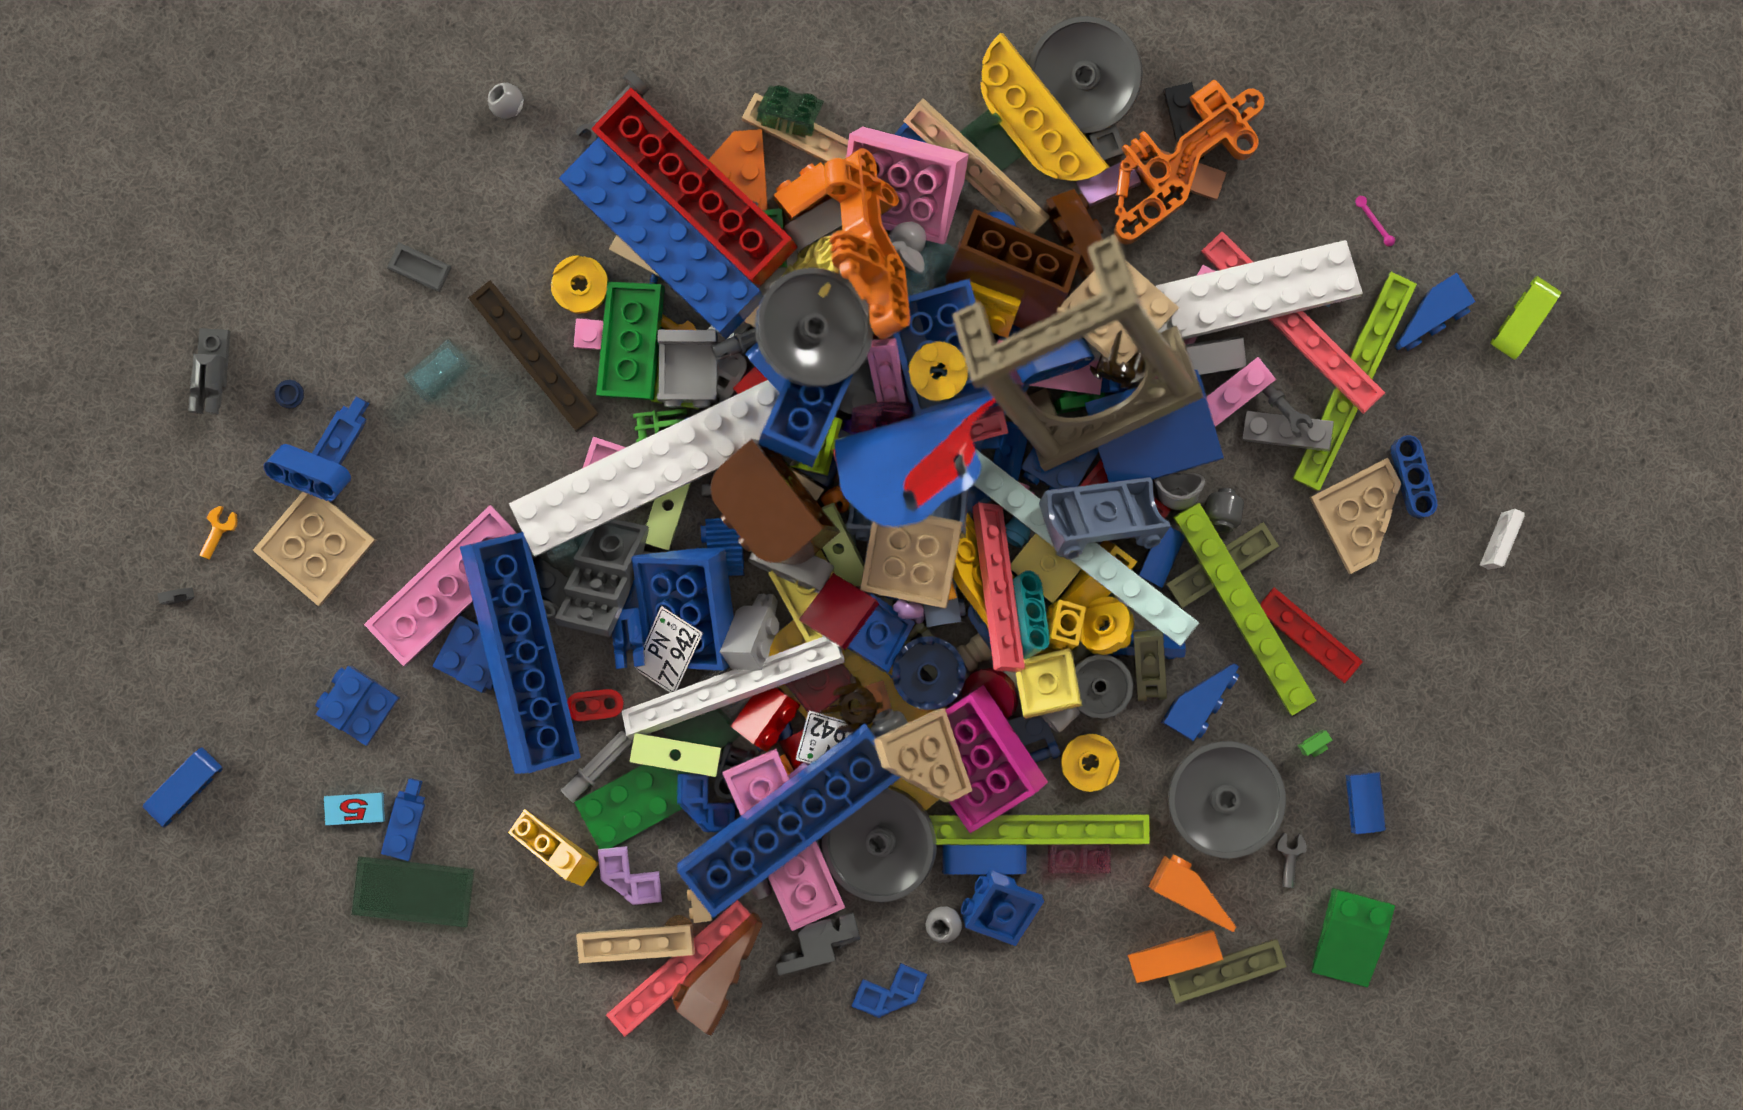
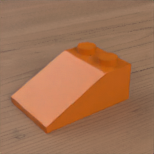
M1174 854L1171 859L1164 856L1148 887L1234 932L1236 926L1198 874L1190 870L1192 864Z

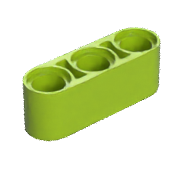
M1539 276L1532 280L1530 283L1531 288L1527 293H1523L1514 306L1516 310L1511 316L1508 315L1498 330L1500 332L1499 335L1490 342L1492 346L1513 360L1522 353L1561 295V291Z

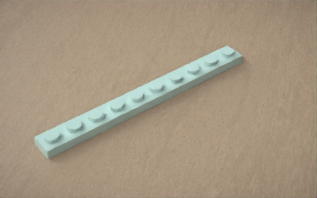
M976 450L981 463V471L973 485L1053 546L1039 506L1041 499ZM960 454L954 464L959 474H965L966 466L963 456ZM1096 542L1087 543L1080 556L1069 559L1179 646L1183 645L1199 625L1198 621Z

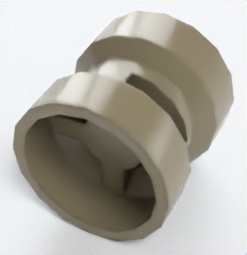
M978 633L971 638L967 645H960L956 648L970 673L978 668V662L988 661L992 658L991 650Z

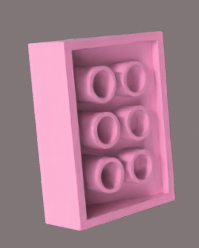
M861 127L850 133L846 158L860 148L867 149L876 161L877 177L891 185L898 195V205L881 216L884 229L892 231L898 224L912 221L924 228L927 241L944 245L964 184L969 154L866 127Z

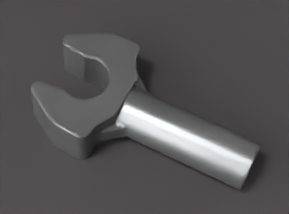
M1282 833L1277 840L1276 850L1281 851L1285 857L1282 887L1294 888L1296 858L1301 853L1306 852L1307 846L1301 834L1297 835V844L1293 849L1287 847L1286 833Z

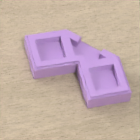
M627 846L598 849L601 881L619 892L632 905L662 902L659 871L630 874Z

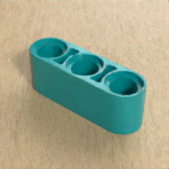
M1027 570L1013 578L1024 659H1029L1041 652L1050 643L1041 579L1035 572Z

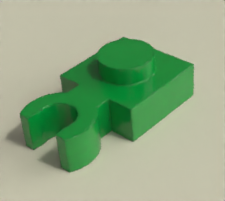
M1075 391L1062 393L1060 398L1054 402L1056 412L1061 414L1087 409L1085 403L1103 398L1105 393L1079 396Z

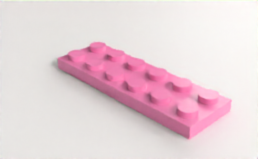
M488 506L364 625L402 666H406L473 603L460 547L516 534L517 532L493 506Z
M777 749L723 771V776L740 815H743L790 780ZM817 841L768 876L791 931L845 908Z

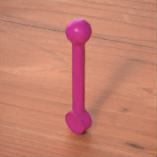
M1358 196L1355 200L1356 206L1361 207L1383 236L1384 244L1386 246H1393L1395 238L1388 235L1366 205V197Z

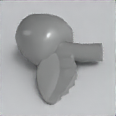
M912 221L900 223L890 231L889 238L904 266L918 274H922L925 265L920 253L924 250L927 239L925 230L920 224Z

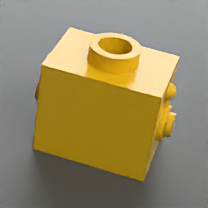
M1060 599L1048 607L1046 616L1050 637L1049 648L1055 651L1067 648L1073 650L1079 645L1086 607Z

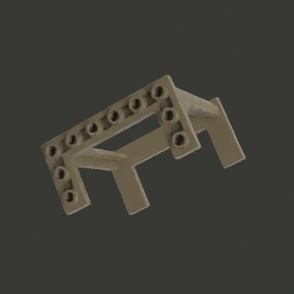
M1115 234L1088 247L1102 293L997 344L994 343L985 309L979 301L952 314L971 382L976 388L984 386L1036 449L1040 466L1044 471H1048L1204 397L1181 331L1176 325L1160 333L1143 309L1122 246ZM1115 321L1119 322L1146 362V371L1142 382L1127 399L1098 414L1079 418L1058 417L1052 395L1047 388L1027 396L1009 374Z

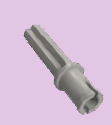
M620 731L583 769H578L579 773L561 789V792L574 803L590 785H595L594 781L633 743V740L626 736V732Z

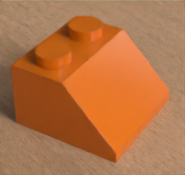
M821 162L816 166L813 163L809 164L799 172L800 177L793 182L786 180L775 189L777 193L774 194V200L784 210L785 216L790 222L832 198L826 192L824 165Z

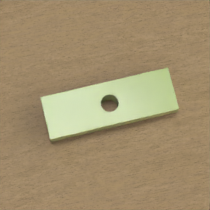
M691 483L654 500L646 525L649 527L646 544L670 551ZM668 500L674 503V507L670 511H666L663 507L664 503Z
M831 503L821 507L840 530V533L823 547L830 564L834 566L835 574L855 587L861 585L865 564L835 504ZM835 544H842L843 548H838Z
M635 733L630 762L716 777L721 748ZM674 749L679 750L681 753V757L677 761L671 758V752Z

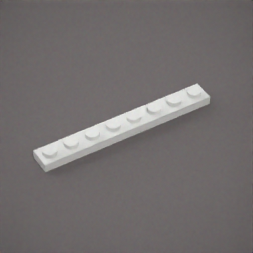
M821 637L766 658L762 670L734 669L622 710L626 736L633 740L635 733L647 735L844 663L842 649L825 637Z

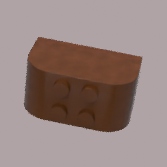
M974 209L958 243L945 282L946 285L970 279L972 283L1020 299L1021 303L1013 325L1028 329L1057 315V308H1061L1068 295L1081 254Z
M751 438L716 470L711 482L713 501L721 511V519L730 529L734 528L739 534L738 541L748 552L752 551L759 559L766 562L788 565L801 564L809 560L838 535L840 530L779 453L759 445V440Z

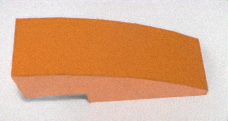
M1212 929L1128 955L1136 983L1173 975L1223 960L1215 932Z

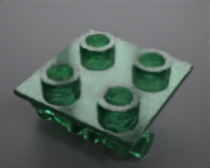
M769 85L757 109L756 121L761 122V126L775 129L778 118H780L778 130L781 131L785 119L788 120L786 133L790 132L792 122H794L792 134L806 138V136L812 137L815 127L814 123L824 101L817 99L816 96L809 93L799 94L792 92L785 86Z
M988 109L961 130L960 133L996 167L1003 171L1021 157L1023 153L1000 125L1002 122L1000 116L996 112L992 114Z

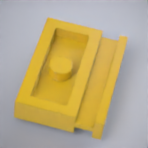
M970 282L975 301H979L985 309L991 333L1008 338L1021 300Z

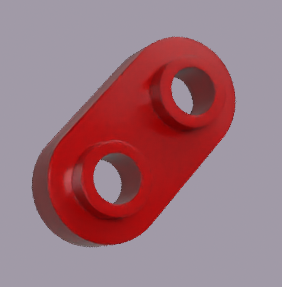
M614 689L578 692L572 694L567 700L571 718L575 721L613 718L618 716L624 708L623 696ZM607 698L614 699V708H606L605 700ZM579 701L586 703V710L584 712H579L576 709V704Z

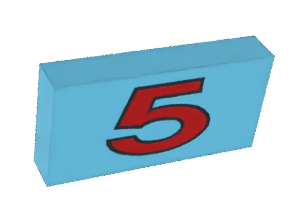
M383 792L324 796L325 825L385 821Z

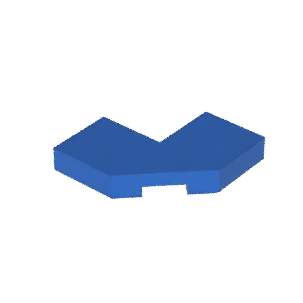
M678 774L677 803L704 832H720L735 821V803H708L709 776Z
M900 963L890 990L862 979L852 1007L879 1018L894 1010L917 1002L927 974Z

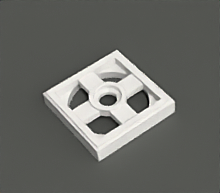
M1513 509L1501 513L1480 566L1486 569H1494L1505 565L1524 519V512Z

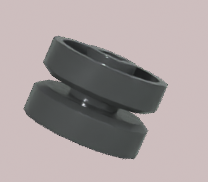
M1098 654L1086 657L1075 665L1082 706L1077 708L1082 714L1088 717L1104 719L1116 716L1126 708L1132 697L1133 681L1129 670L1121 661L1112 656ZM1103 681L1105 683L1103 685L1105 687L1103 692L1096 691V682Z

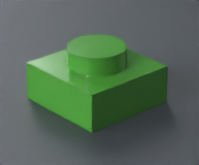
M1321 730L1297 746L1303 755L1309 756L1312 754L1313 757H1316L1328 749L1326 744L1331 742L1332 739L1326 730Z

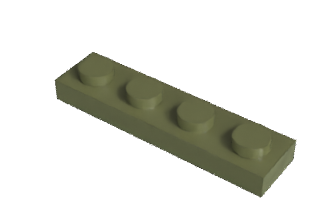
M1264 522L1226 545L1228 552L1240 571L1279 547ZM1200 563L1165 584L1180 608L1187 606L1214 588Z
M1275 938L1223 955V960L1166 976L1175 1003L1177 1004L1286 968L1287 966L1278 940Z

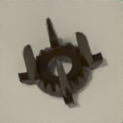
M1120 330L1115 337L1109 358L1107 359L1101 354L1097 367L1090 366V371L1099 380L1105 378L1119 384L1121 383L1123 388H1129L1132 384L1142 382L1145 373H1142L1144 358L1138 351L1136 358L1134 356L1126 365L1125 362H1122L1121 365L1116 363L1122 337V330Z
M856 676L849 677L851 684L834 690V696L841 695L839 697V705H833L820 711V714L840 712L841 719L848 724L837 727L840 733L854 732L865 723L867 726L870 725L876 716L877 709L883 708V702H876L873 694L861 685ZM854 699L860 701L861 706L851 709V703ZM853 712H861V713H860L859 715H855Z

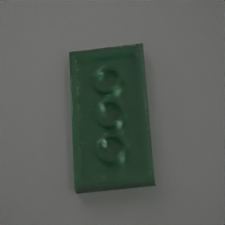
M359 856L351 915L468 927L475 869Z

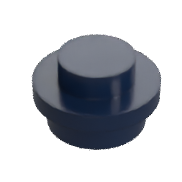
M284 380L275 389V399L280 406L292 409L302 403L304 390L298 382Z

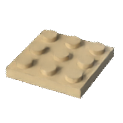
M1127 262L1142 307L1157 329L1160 330L1178 311L1179 307ZM1095 270L1063 302L1061 308H1057V314L1102 293ZM1118 321L1083 337L1108 359L1115 337L1122 330L1116 362L1120 365L1122 362H1125L1126 365L1138 352V349Z
M302 492L253 551L316 605L321 606L377 540L331 501Z
M931 515L919 523L900 527L881 526L872 521L860 590L946 609L963 522Z

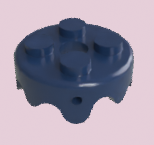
M928 636L917 638L900 650L893 664L892 676L894 686L903 700L919 709L934 710L942 708L956 699L963 687L966 669L960 653L952 644L942 639ZM925 665H932L937 670V677L932 682H926L920 676V670Z

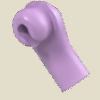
M899 599L893 606L894 611L902 619H911L917 624L925 620L924 607L920 603H908L907 600Z

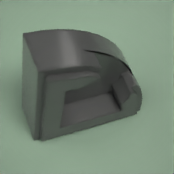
M192 587L157 593L159 603L162 605H172L192 600L194 592Z

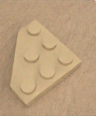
M1388 458L1309 497L1349 574L1366 567L1378 559L1383 536L1386 533L1391 518L1394 501L1401 486V482Z
M945 708L937 709L873 740L884 769L939 800L952 802L972 791Z

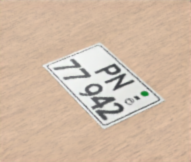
M661 606L644 644L645 666L635 668L668 692L677 691L703 633Z
M809 711L796 760L809 764L814 762L851 734L840 733L837 730V727L848 724L841 719Z

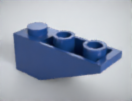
M1457 273L1425 294L1394 346L1397 351L1403 347L1407 351L1422 343L1420 337L1425 333L1429 332L1433 336L1446 328L1444 321L1452 316L1457 321L1471 312L1468 306L1476 301Z
M1229 664L1176 697L1161 723L1191 741H1194L1196 737L1200 739L1209 726L1206 720L1210 713L1216 714L1224 701L1221 695L1226 687L1231 689L1237 681L1239 674L1236 671L1239 666Z

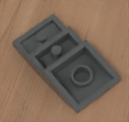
M613 519L587 532L573 559L576 567L564 588L566 598L555 617L557 625L606 637L611 636L634 581L631 557L643 554L649 532L648 526Z

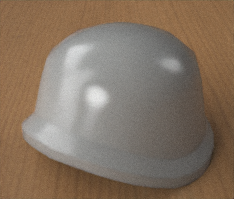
M1174 473L1154 479L1160 502L1173 510H1186L1196 504L1200 492L1205 486V478L1196 473Z

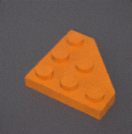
M763 130L733 131L709 158V161L747 197L757 202L761 210H768Z

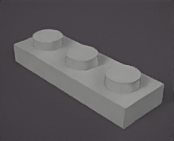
M1247 411L1243 441L1330 452L1334 421L1312 419V428H1309L1305 423H1299L1297 428L1301 431V436L1298 438L1292 433L1291 424L1284 415Z

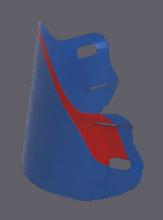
M1026 384L1020 387L1024 392H1026L1029 385ZM988 395L836 439V462L840 487L844 497L866 518L881 526L900 527L925 520L944 501L969 489L978 479L981 463L976 450L981 453L980 447L983 440L972 442L970 430L973 423L987 409L999 406V404L992 395ZM960 454L963 456L966 466L964 477L958 475L959 473L954 464ZM978 489L976 494H972L968 490V498L973 505L987 496L980 489ZM904 491H912L918 505L916 511L913 512L907 509L903 498Z

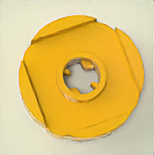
M570 256L556 266L553 272L551 291L555 300L564 309L575 314L589 313L597 309L605 301L609 280L604 268L595 259L585 256ZM578 277L580 280L587 279L588 285H585L587 288L582 292L579 289L574 291L572 285H576L573 281Z
M934 342L924 345L914 354L909 366L911 384L921 396L929 400L942 401L954 397L964 388L968 378V368L965 357L959 349L949 343ZM938 363H942L946 366L943 369H947L946 377L940 376L939 380H935L932 378L934 373L930 374V369L932 366L937 367Z
M1101 597L1087 605L1089 609L1085 612L1080 641L1091 653L1106 655L1116 652L1120 648H1126L1131 643L1134 617L1124 603L1114 597ZM1108 620L1110 623L1109 628L1105 631L1100 630V627L1104 626L1105 621Z
M1090 733L1079 735L1071 740L1062 752L1061 767L1063 775L1072 786L1079 790L1093 792L1103 789L1114 781L1119 771L1120 762L1117 751L1112 743L1103 736ZM1090 754H1093L1097 757L1094 761H1098V766L1096 768L1091 767L1090 771H1087L1083 768L1085 764H1082V759L1084 757L1088 758Z

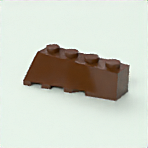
M1075 189L1047 199L1043 210L1050 216L1048 221L1063 247L1081 254L1076 270L1084 281L1095 270L1088 247L1104 240L1101 236L1104 231L1096 218L1092 220L1087 211L1090 207L1082 193L1078 195Z

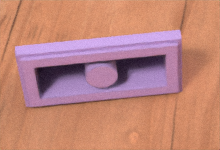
M1120 163L1109 167L1097 176L1076 182L1080 193L1086 198L1089 207L1116 196ZM1135 170L1131 171L1128 190L1139 186L1141 183Z

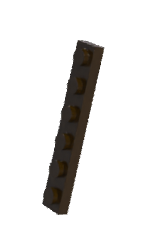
M491 280L468 297L576 432L599 415Z

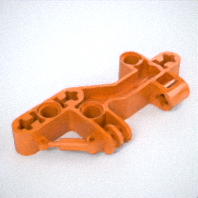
M1212 80L1190 96L1192 105L1203 121L1179 139L1173 154L1166 155L1161 152L1150 136L1144 131L1139 134V140L1136 138L1131 140V146L1126 144L1122 146L1126 158L1119 165L1116 196L1119 199L1118 206L1114 211L1115 215L1119 218L1114 228V234L1120 243L1124 245L1134 243L1178 211L1185 204L1189 196L1200 158L1222 143L1235 159L1246 160L1252 156L1258 147L1259 141L1257 134L1248 123L1255 119L1263 109L1264 97L1260 91L1247 89L1234 99H1231L1224 88L1216 80ZM1253 101L1255 103L1253 108L1248 107L1240 114L1239 110L1242 109L1245 102L1250 103ZM1246 139L1250 143V149L1246 151L1241 150L1237 145V140ZM1151 153L1154 158L1150 159L1146 166H1144L1140 160H1147L1149 158L1148 154ZM1154 166L1160 167L1164 171V177L1154 178L1150 173V168ZM1136 170L1152 194L1126 212L1123 207L1124 198L1128 197L1131 171ZM1178 191L1180 193L1178 200L1173 198L1165 206L1163 201L1168 198L1170 192L1176 193ZM1147 206L1155 207L1158 211V217L1155 219L1148 218L1144 214V208ZM1138 219L1139 224L1134 227L1132 234L1130 232L1125 234L1122 232L1124 224L1129 227Z
M860 148L847 158L831 159L824 166L826 192L841 205L843 230L834 233L830 237V244L832 246L831 262L836 268L840 269L843 278L849 279L860 298L867 301L869 304L871 328L876 336L884 340L910 324L905 267L881 221V216L897 206L899 199L894 188L877 177V166L873 155L867 149Z

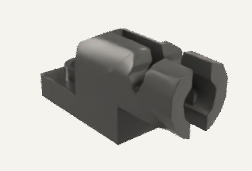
M199 328L198 354H193L188 412L203 414L206 398L205 412L212 415L219 414L222 388L227 386L229 330Z
M854 912L840 916L839 929L833 925L831 918L805 925L798 932L803 954L798 955L797 951H792L780 955L781 960L776 962L778 975L835 961L836 957L833 947L840 949L860 940Z

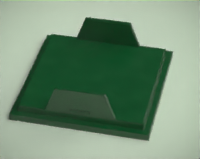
M721 708L679 722L662 730L669 739L721 748V753L725 750L728 741L733 743L741 735L730 727L733 721Z

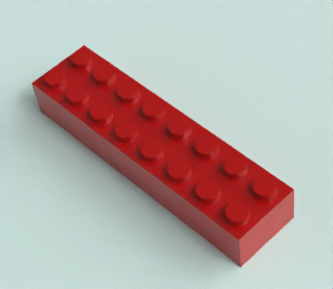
M632 88L591 128L597 137L602 139L757 288L798 248L793 239Z

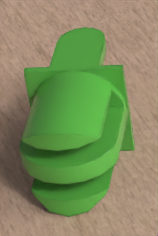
M687 408L659 412L653 410L652 412L633 414V418L637 420L635 431H638L639 439H636V443L647 438L646 430L655 429L656 434L683 421L684 419L660 421V418L687 415ZM653 417L654 424L646 425L645 418Z

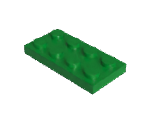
M608 282L597 396L654 400L659 354L658 330H661L664 285Z
M674 749L671 752V758L675 761L680 759L681 753L679 750ZM643 764L574 803L599 849L612 848L680 811L682 808L677 803L678 774L691 773Z

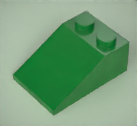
M1332 888L1311 972L1368 987L1389 932L1395 905Z

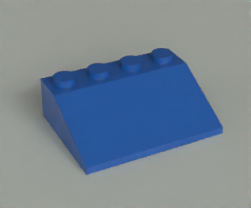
M970 279L908 296L910 324L893 336L896 338L900 361L916 416L991 395L984 386L979 388L974 386L968 371V378L964 388L954 397L942 401L929 400L917 392L911 384L909 375L912 357L926 344L934 342L949 343L959 349L964 356L952 314L976 303ZM938 363L937 367L932 366L930 369V374L934 373L932 378L939 380L940 376L946 377L947 369H943L946 366L942 363Z
M1198 369L1195 370L1204 395L1203 398L1098 447L1109 483L1149 477L1153 480L1224 459ZM1137 388L1085 403L1088 416L1098 414L1123 402Z
M694 548L634 555L631 557L644 644L662 606L703 633L687 669L724 671L728 668V663L720 653L734 618L725 549Z

